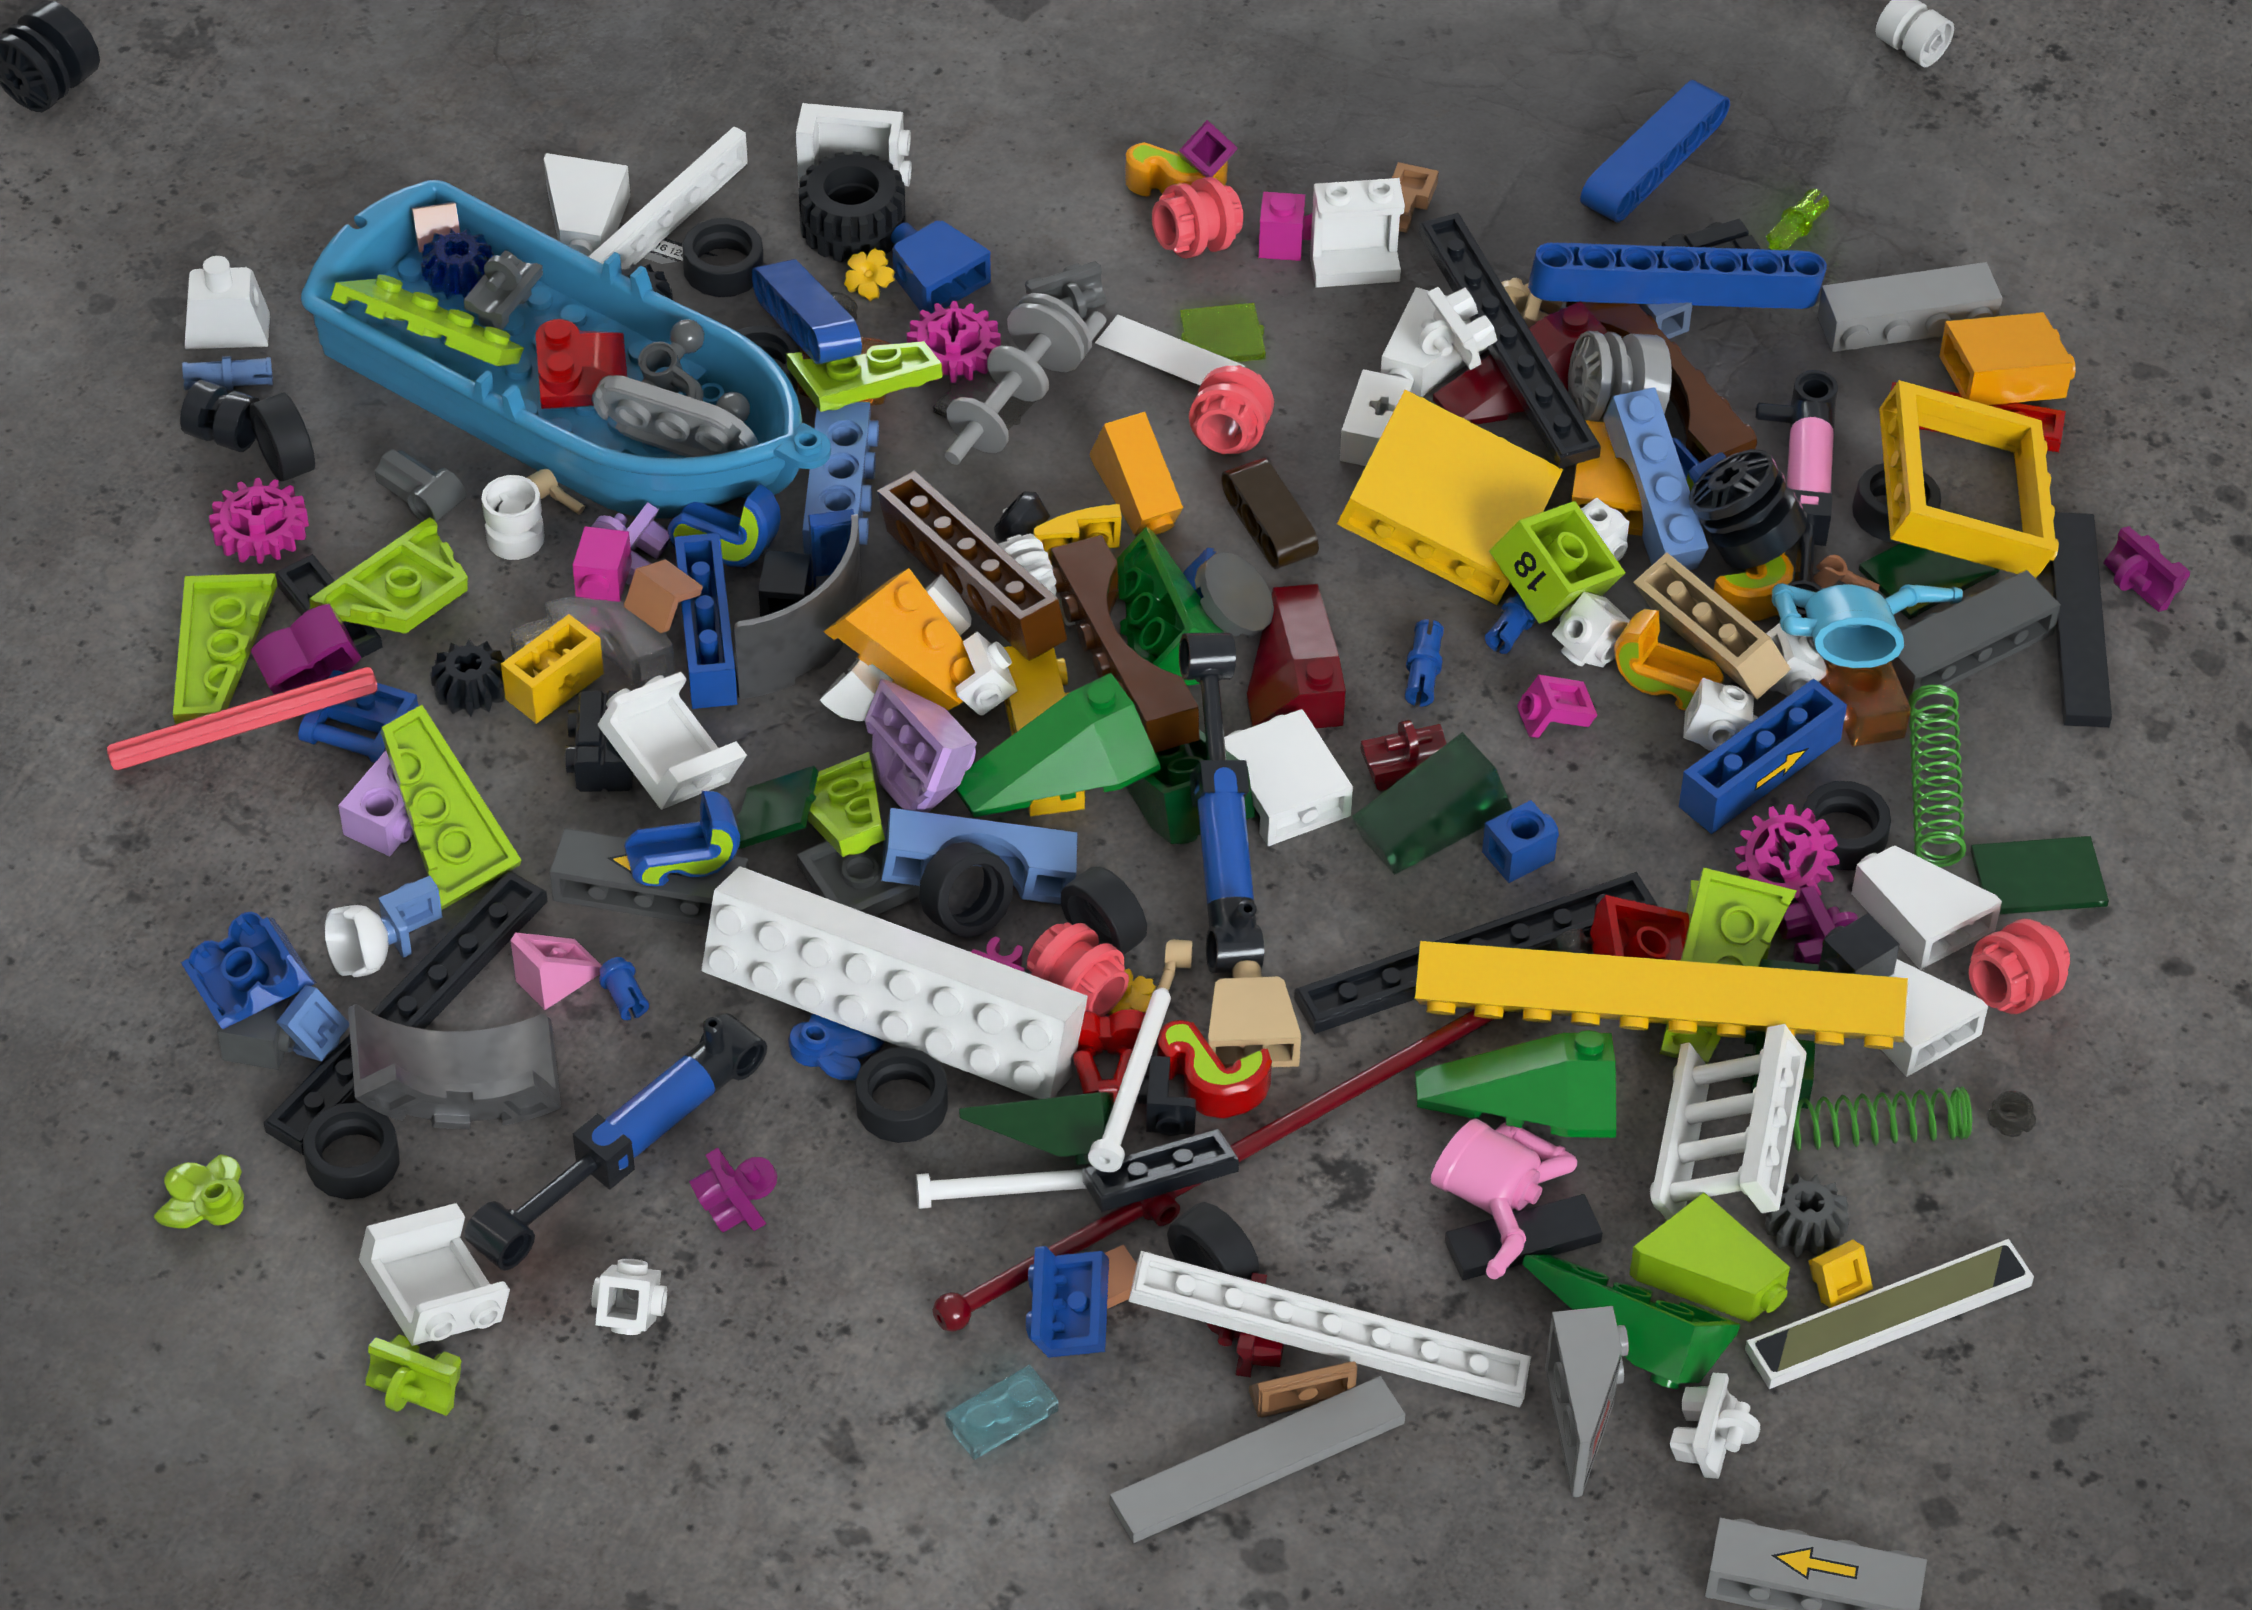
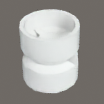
M1891 0L1881 13L1875 32L1876 36L1896 50H1904L1908 58L1922 67H1928L1935 63L1949 46L1954 33V23L1933 9L1928 10L1927 5L1919 0Z
M506 475L488 483L483 490L481 500L483 516L486 521L485 532L489 549L496 556L507 560H520L532 556L539 551L545 537L543 518L541 516V498L537 485L530 479L520 475Z

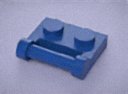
M333 670L329 678L344 674V672ZM377 683L378 691L374 694L306 714L301 721L298 738L310 744H316L319 741L368 756L370 762L375 763L386 751L380 733L382 726L418 707L417 695ZM327 718L376 732L378 735L375 739L324 723Z

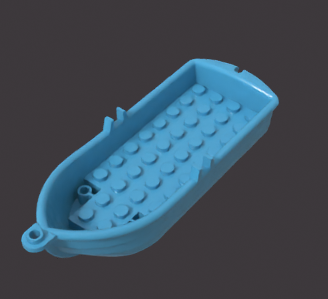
M427 180L402 188L374 202L354 217V221L361 229L352 228L347 224L342 227L320 254L302 289V305L308 312L313 314L319 343L322 345L326 356L537 471L549 469L554 474L557 482L595 503L619 513L637 517L648 502L659 509L655 518H673L679 515L685 506L693 502L715 507L739 497L747 499L760 484L769 489L773 495H776L790 485L799 468H818L824 465L831 456L829 438L822 432L802 423L798 397L784 371L769 354L749 338L712 318L653 291L647 270L643 266L638 267L630 275V278L622 275L620 254L614 252L604 261V264H601L441 180ZM455 202L462 246L418 252L411 208ZM506 250L523 262L538 263L543 267V275L531 289L532 295L524 304H519L509 315V323L503 329V331L511 335L510 341L524 347L518 364L495 366L444 345L446 339L444 335L441 338L421 336L406 330L409 322L407 320L398 321L386 317L379 319L365 313L367 308L365 303L355 300L342 304L331 299L336 282L377 279L378 275H387L400 280L403 283L402 289L411 293L422 292L435 297L439 301L438 306L448 311L456 309L472 315L475 318L473 323L485 328V326L480 325L478 314L465 309L464 299L485 275L484 265L492 256H501ZM563 319L575 324L579 331L624 333L627 377L642 382L644 377L638 364V358L642 349L653 342L671 344L670 332L673 325L684 319L696 321L705 332L702 347L696 352L685 354L682 357L680 364L683 371L700 383L703 390V402L716 406L718 398L724 393L733 391L741 393L750 404V414L744 423L753 431L759 444L721 454L685 457L633 440L621 434L615 428L617 422L610 416L607 420H603L594 406L541 409L535 334L537 329L549 320ZM662 367L658 369L655 373L663 372L669 367Z

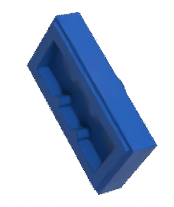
M853 509L808 515L814 587H816V576L831 575L841 562L850 540L851 515H854Z

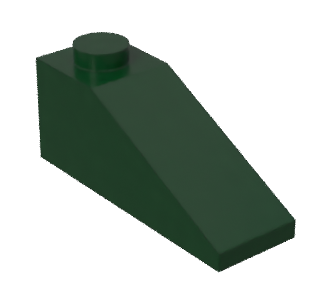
M1098 1092L959 1108V1114L963 1120L1056 1156H1075L1076 1165L1091 1164L1088 1160L1091 1146L1095 1141L1103 1137L1114 1105L1113 1092Z

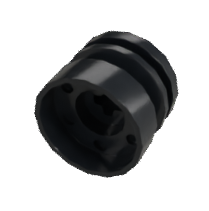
M41 1L21 16L17 24L11 25L0 34V85L18 104L31 111L42 113L50 109L59 99L68 94L69 88L76 87L98 70L100 56L91 33L75 14L55 1Z
M1750 449L1742 451L1717 462L1702 474L1693 485L1689 495L1690 507L1700 517L1702 526L1711 532L1712 541L1724 561L1733 568L1748 569L1763 565L1779 557L1798 541L1808 523L1807 513L1794 491L1786 486L1785 477L1777 469V464L1773 457L1764 450Z

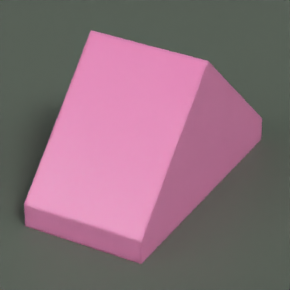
M517 932L511 938L516 982L544 1010L600 974L599 969L602 965L575 939Z

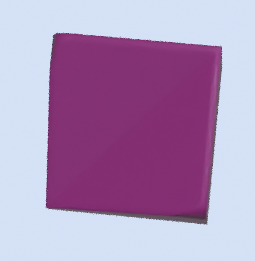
M1206 120L1177 154L1203 176L1213 177L1238 148L1213 124Z

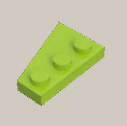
M924 341L871 346L866 354L823 364H816L812 359H803L802 352L786 354L788 370L820 412L837 410L851 403L869 398H880L890 392L908 387H919L926 382L942 378V363Z
M869 752L819 771L814 790L816 800L811 803L808 821L842 857L849 854L863 853L870 846L884 841V829Z

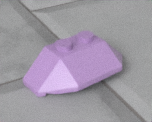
M880 680L865 718L867 732L873 734L872 753L879 782L902 809L929 813L961 784L965 771L969 770L974 762L977 742L944 707L891 681Z

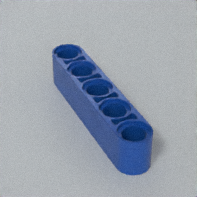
M1695 80L1687 82L1588 178L1581 192V204L1616 223L1623 221L1718 129L1729 111L1730 99Z
M796 259L752 269L753 288L760 305L816 364H823L861 354V336L854 318Z

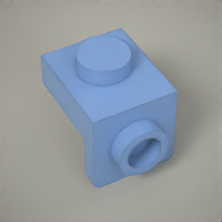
M430 875L416 882L404 884L399 889L378 898L381 920L388 931L389 945L394 944L402 958L412 954L409 932L443 918L439 889Z

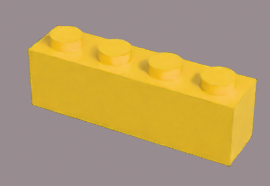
M1013 646L1004 647L1012 661L1008 668L1018 690L1004 700L1011 735L1070 693H1065L1063 685H1068L1065 659H1057L1054 648L1029 661ZM1085 790L1075 792L1076 798L1063 801L1060 800V795L1033 800L1030 807H1028L1029 815L1032 817L1085 809Z

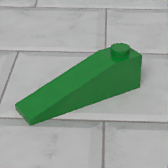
M1145 527L1117 558L1119 599L1126 604V618L1120 621L1121 634L1127 637V645L1143 659L1162 670L1181 676L1179 645L1182 634L1224 632L1204 612L1200 596L1155 533ZM1184 680L1187 686L1200 684L1196 680Z

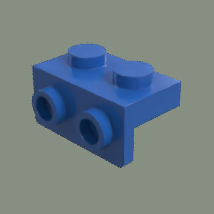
M1046 1246L1035 1247L1034 1264H1031L1028 1270V1282L1033 1295L1032 1311H1028L1026 1315V1331L1029 1339L1048 1358L1105 1352L1109 1257L1103 1251L1055 1256Z

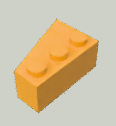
M910 568L886 581L823 631L833 640L840 639L859 654L857 658L868 666L871 664L875 665L891 677L893 683L944 707L947 711L963 702L957 696L956 686L975 673L962 638Z

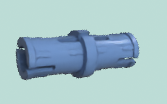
M222 356V361L182 362L184 390H189L199 380H206L226 387L228 391H233L234 386L273 385L271 357L231 360V356Z

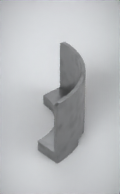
M858 514L851 515L850 540L841 562L831 575L816 576V590L783 610L735 623L736 653L734 655L739 699L758 697L790 687L795 684L796 677L806 673L815 666L821 669L842 649V641L840 639L833 640L823 631L860 603L862 599Z
M358 1004L348 1008L355 1099L383 1115L403 1121L406 1115L431 1119L432 1127L470 1129V1121L502 1118V1125H509L527 1121L561 1108L552 1020L546 1014H540L515 1024L491 1029L435 1031L391 1022L376 1016Z

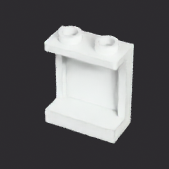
M802 103L796 129L798 184L801 177L806 175V170L811 165H819L818 160L824 157L833 158L835 153L844 152L845 155L853 154L854 151L862 152L864 156H869L870 154L879 156V161H889L893 164V170H899L904 185L909 186L912 164L911 161L904 160V155H909L911 132L910 130H904L903 112Z
M1399 178L1314 184L1310 260L1315 288L1400 282L1401 268L1397 248L1400 215L1404 213L1405 204Z
M682 672L666 678L663 675L656 676L643 687L632 691L628 688L618 691L607 701L606 706L608 708L597 724L661 810L702 794V791H709L729 783L747 756L737 741L720 748L717 747L679 696L680 690L687 681Z
M1303 709L1287 715H1278L1267 722L1245 730L1234 731L1224 737L1225 749L1237 759L1247 761L1253 805L1260 815L1259 834L1267 846L1351 816L1353 786Z
M457 1203L366 1227L359 1262L412 1346L432 1340L440 1341L450 1335L476 1328H487L501 1322L510 1289L504 1281L490 1285L461 1240L460 1236L465 1216Z

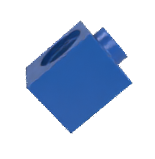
M1530 800L1485 823L1482 853L1505 880L1510 883L1555 860L1557 839L1559 837L1558 827L1549 814H1543L1535 803Z

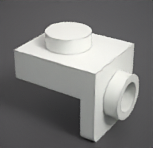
M976 632L963 641L975 673L956 686L955 691L957 696L977 714L984 715L1018 690L1008 668L1012 661L1007 651L999 642L995 641L991 644L979 632Z

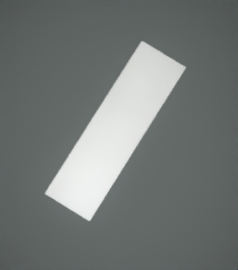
M1120 315L1114 318L1095 342L1098 345L1197 385H1201L1206 375L1216 368L1237 365L1245 367L1243 364Z

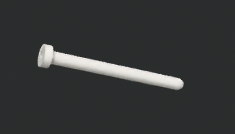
M1158 988L1152 993L1103 1137L1095 1141L1089 1151V1162L1100 1171L1115 1172L1122 1166L1125 1152L1120 1145L1171 1000L1170 993L1165 988Z
M1082 1169L930 1181L929 1173L916 1174L918 1209L931 1208V1200L1087 1189L1083 1183Z

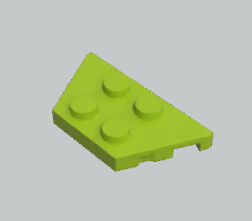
M429 517L310 597V609L330 604L342 621L406 634L468 591V576L461 564L454 560V552L448 542L443 543L438 536L437 523Z

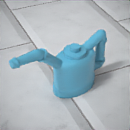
M1783 583L1775 585L1772 589V603L1778 610L1782 630L1790 635L1813 637L1814 646L1824 659L1835 665L1849 668H1872L1887 664L1899 656L1904 648V638L1901 629L1897 626L1894 614L1906 607H1913L1917 603L1950 602V604L1961 602L1963 597L1962 589L1957 587L1942 588L1910 584L1902 586L1898 592L1886 599L1870 588L1853 584L1834 585L1823 588L1818 592ZM1796 606L1805 608L1806 618L1801 617L1797 612Z

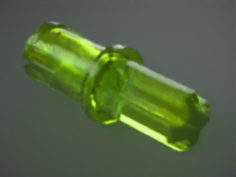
M1815 188L1808 190L1795 206H1789L1783 211L1782 219L1766 236L1767 241L1770 243L1768 246L1770 250H1788L1799 237L1806 236L1811 232L1813 222L1829 207V200L1826 195L1816 204L1813 202L1822 191Z

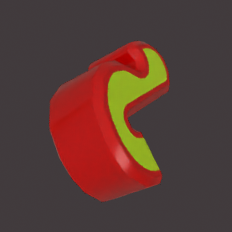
M1185 1020L1170 1021L1159 1032L1157 1056L1170 1057V1080L1177 1074L1184 1075L1185 1098L1195 1099L1196 1110L1204 1116L1224 1119L1244 1114L1257 1107L1266 1098L1271 1085L1272 1060L1268 1049L1257 1051L1236 1061L1233 1066L1225 1068L1193 1022Z

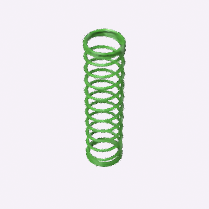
M1931 684L1915 690L1908 700V713L1911 718L1909 723L1911 730L1910 743L1912 745L1910 752L1912 758L1911 771L1913 773L1911 784L1914 789L1912 794L1914 802L1912 812L1915 817L1913 823L1915 830L1914 854L1938 867H1946L1959 862L1966 852V844L1962 839L1965 828L1961 824L1965 815L1960 809L1963 806L1964 800L1959 795L1963 789V785L1959 781L1962 776V770L1958 766L1962 758L1960 753L1957 752L1961 746L1957 738L1960 734V728L1956 724L1960 717L1957 711L1959 698L1957 693L1951 688ZM1930 694L1949 695L1954 701L1952 707L1943 704L1929 705L1920 710L1914 707L1919 699ZM1931 708L1949 709L1937 714L1923 713V711ZM1953 714L1955 715L1954 721L1945 719ZM1916 717L1921 718V719H1924V720H1927V721H1924V722L1920 723V722L1916 719ZM1932 722L1950 723L1949 725L1941 727H1932L1925 725ZM1954 726L1956 730L1955 735L1938 732L1921 737L1916 733L1921 727L1936 731ZM1933 736L1950 737L1942 741L1927 740V738ZM1953 740L1956 742L1955 749L1933 747L1921 751L1917 747L1922 741L1936 745L1946 744ZM1935 750L1950 751V753L1943 755L1927 754ZM1954 754L1957 757L1955 764L1948 761H1934L1922 765L1918 762L1919 758L1923 755L1936 759L1947 758ZM1940 764L1951 766L1946 769L1928 768L1929 766ZM1956 768L1958 772L1956 778L1947 775H1936L1923 780L1919 776L1922 770L1941 773ZM1935 779H1949V780H1952V781L1947 782V783H1932V782H1928V781L1935 780ZM1954 783L1958 785L1957 792L1945 789L1923 794L1919 790L1923 784L1935 787L1949 786ZM1937 793L1952 794L1949 797L1941 798L1930 796ZM1957 797L1959 800L1957 807L1949 804H1937L1925 809L1920 805L1924 798L1933 801H1948ZM1935 808H1951V809H1953V810L1946 811V812L1930 811V810L1935 809ZM1958 812L1960 815L1958 821L1946 818L1925 823L1920 818L1924 813L1941 816ZM1938 822H1949V823H1953L1952 825H1949V826H1934V825H1931V824H1935V823H1938ZM1956 826L1960 828L1959 835L1948 831H1934L1925 835L1921 833L1926 827L1936 830H1947ZM1947 838V839H1951V840L1938 841V840H1931V839ZM1926 841L1940 845L1957 842L1961 848L1951 855H1935L1926 852L1921 845ZM1920 852H1922L1923 854H1925V855H1927V856H1930V857H1932V858H1938V859H1944V860H1932V859L1926 858V857L1923 856Z
M1956 1087L1949 1099L1946 1092L1938 1088L1933 1093L1930 1101L1928 1095L1919 1089L1914 1094L1911 1102L1907 1094L1900 1090L1891 1103L1888 1096L1880 1092L1872 1106L1869 1098L1861 1093L1856 1098L1854 1108L1849 1098L1843 1094L1837 1099L1835 1108H1833L1832 1103L1827 1097L1822 1096L1818 1100L1815 1110L1807 1098H1802L1797 1106L1794 1123L1795 1148L1798 1152L1801 1150L1799 1120L1801 1107L1805 1102L1809 1107L1813 1120L1814 1145L1817 1150L1820 1149L1821 1139L1818 1121L1823 1101L1827 1103L1833 1121L1834 1146L1837 1149L1839 1148L1838 1112L1842 1100H1845L1852 1118L1853 1144L1855 1147H1858L1859 1129L1857 1112L1862 1098L1866 1101L1870 1111L1872 1142L1877 1146L1879 1134L1876 1113L1880 1097H1883L1887 1103L1891 1116V1139L1896 1145L1898 1142V1129L1895 1114L1900 1095L1904 1097L1908 1106L1910 1137L1912 1142L1915 1143L1917 1141L1915 1106L1919 1094L1924 1097L1928 1107L1930 1139L1934 1142L1937 1138L1934 1105L1938 1093L1943 1095L1947 1104L1949 1137L1952 1140L1956 1136L1961 1140L1963 1138L1967 1140L1972 1131V1109L1969 1094L1964 1087Z

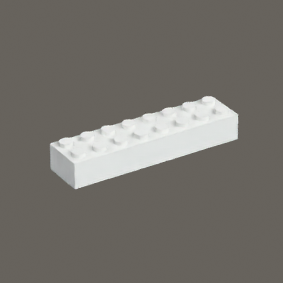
M741 866L714 890L702 972L897 1046L923 1051L937 1061L1037 1099L1054 1098L1071 1078L1074 1067L1073 1055L1077 1052L1088 998L1087 995Z

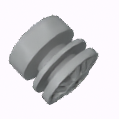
M1586 331L1580 335L1570 358L1568 393L1585 420L1604 422L1603 417L1613 396L1653 387L1656 388L1665 414L1672 383V364L1669 349L1663 338L1658 335L1631 333L1622 339L1615 332L1602 334L1598 331Z

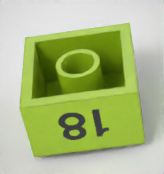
M1576 501L1519 520L1489 550L1502 573L1509 579L1525 602L1527 609L1534 615L1539 624L1561 616L1569 606L1575 604L1583 592L1603 596L1626 573Z

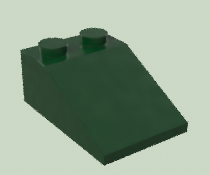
M1199 730L1200 740L1155 752L1160 763V770L1126 786L1150 827L1170 844L1190 843L1200 835L1198 807H1192L1189 775L1200 761L1208 760L1205 733ZM1226 750V760H1239ZM1249 771V793L1244 798L1246 820L1255 817Z

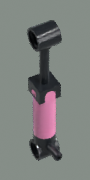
M1808 370L1796 378L1791 405L1759 402L1756 405L1755 413L1757 420L1790 423L1787 487L1794 491L1805 509L1808 523L1803 535L1796 542L1794 582L1788 585L1812 592H1818L1822 589L1819 585L1812 582L1814 545L1826 546L1831 521L1833 494L1831 493L1835 406L1838 392V384L1834 377L1819 370ZM1796 606L1797 612L1801 617L1806 618L1805 608ZM1778 613L1777 624L1780 623L1779 613Z

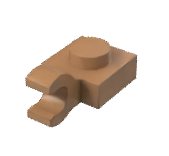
M1398 162L1392 178L1400 179L1405 204L1404 213L1400 215L1399 220L1400 232H1408L1414 208L1428 209L1438 184L1439 171Z

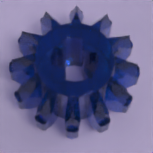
M450 227L447 235L434 233L433 240L424 244L421 273L424 276L425 282L429 283L432 293L443 292L447 300L455 294H461L465 299L468 293L485 275L484 265L494 256V252L491 246L487 245L483 234L473 236L469 228L465 229L462 233H455Z

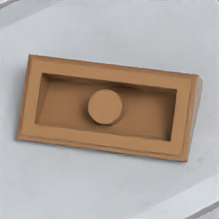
M1355 1361L1250 1385L1249 1393L1258 1417H1265L1309 1407L1356 1387L1357 1365Z

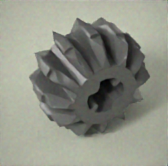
M1797 1173L1791 1179L1790 1184L1784 1182L1780 1209L1765 1213L1767 1218L1765 1225L1767 1235L1777 1236L1778 1250L1791 1246L1794 1248L1796 1258L1804 1250H1809L1817 1257L1823 1253L1824 1248L1831 1250L1839 1245L1841 1237H1844V1233L1848 1230L1850 1219L1847 1213V1197L1837 1195L1836 1182L1823 1186L1820 1184L1818 1174L1810 1181H1804Z

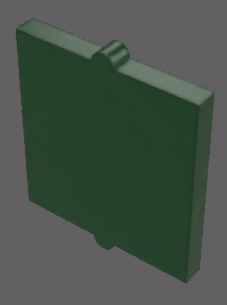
M815 766L747 788L742 810L736 816L739 821L738 830L740 833V846L738 850L806 828L811 803L816 800L814 790L819 771Z

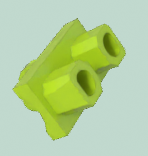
M400 1334L390 1342L376 1337L368 1347L370 1366L365 1385L385 1392V1406L390 1410L399 1412L407 1402H411L447 1416L454 1408L455 1389L461 1372L462 1361L460 1357L443 1351L432 1359L419 1354L420 1347L418 1345L412 1346L407 1337Z

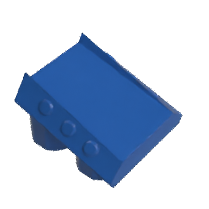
M244 912L235 918L229 926L228 938L220 942L204 941L192 950L188 959L181 962L222 1029L300 992L305 985L312 986L317 983L277 922L270 917L262 919L254 912Z

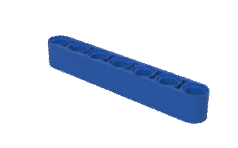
M1544 243L1536 250L1528 288L1535 297L1546 301L1628 304L1692 302L1693 306L1805 309L1814 306L1818 300L1827 264L1818 254L1799 250Z

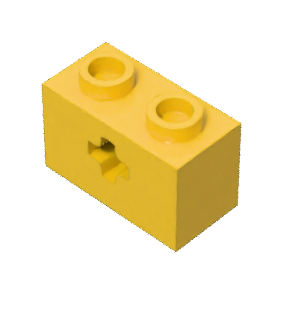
M568 614L501 663L505 700L537 724L604 674L600 637Z

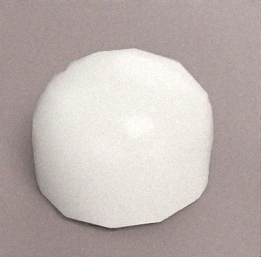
M363 905L333 908L327 913L325 941L335 970L341 976L352 975L353 977L371 975L380 970L386 960L389 947L388 931L380 916Z

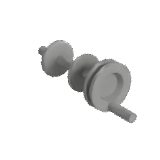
M1031 293L1023 296L1007 318L1008 331L1019 349L1001 345L993 348L987 357V369L998 386L984 403L974 398L960 397L954 399L946 410L947 420L958 437L945 452V458L951 464L958 465L972 447L987 453L1002 451L1009 441V434L1004 421L998 415L999 411L1011 396L1030 402L1040 400L1049 390V380L1042 367L1057 372L1075 370L1092 348V340L1106 323L1105 316L1098 311H1093L1084 322L1074 309L1048 294Z

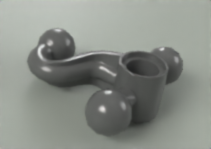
M680 320L673 325L670 332L671 344L653 342L643 348L638 358V364L644 377L642 382L675 393L680 391L688 397L703 401V390L700 383L683 371L680 360L685 354L694 353L702 347L705 333L703 328L694 320ZM662 367H669L663 372L655 373L658 369ZM728 392L718 398L716 406L732 413L743 422L748 419L750 404L741 393Z

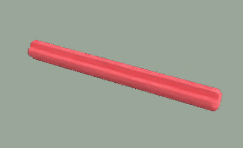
M364 667L112 743L107 746L108 758L113 769L119 771L374 694L378 691V684L371 667Z

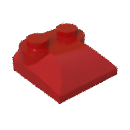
M563 319L549 320L537 329L535 334L541 409L594 406L592 394L602 378L611 375L627 377L624 333L579 331L575 324Z
M1605 895L1596 906L1593 926L1590 931L1593 953L1598 955L1681 961L1690 923L1689 914Z

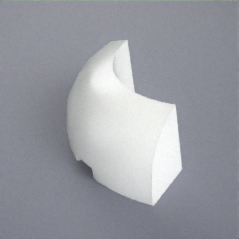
M941 574L925 590L959 636H961L971 626L972 618L959 593ZM856 657L857 660L848 668L849 672L847 674L843 672L824 693L820 701L842 718L865 721L880 680L884 679L892 682L893 679L875 665L871 664L868 666Z

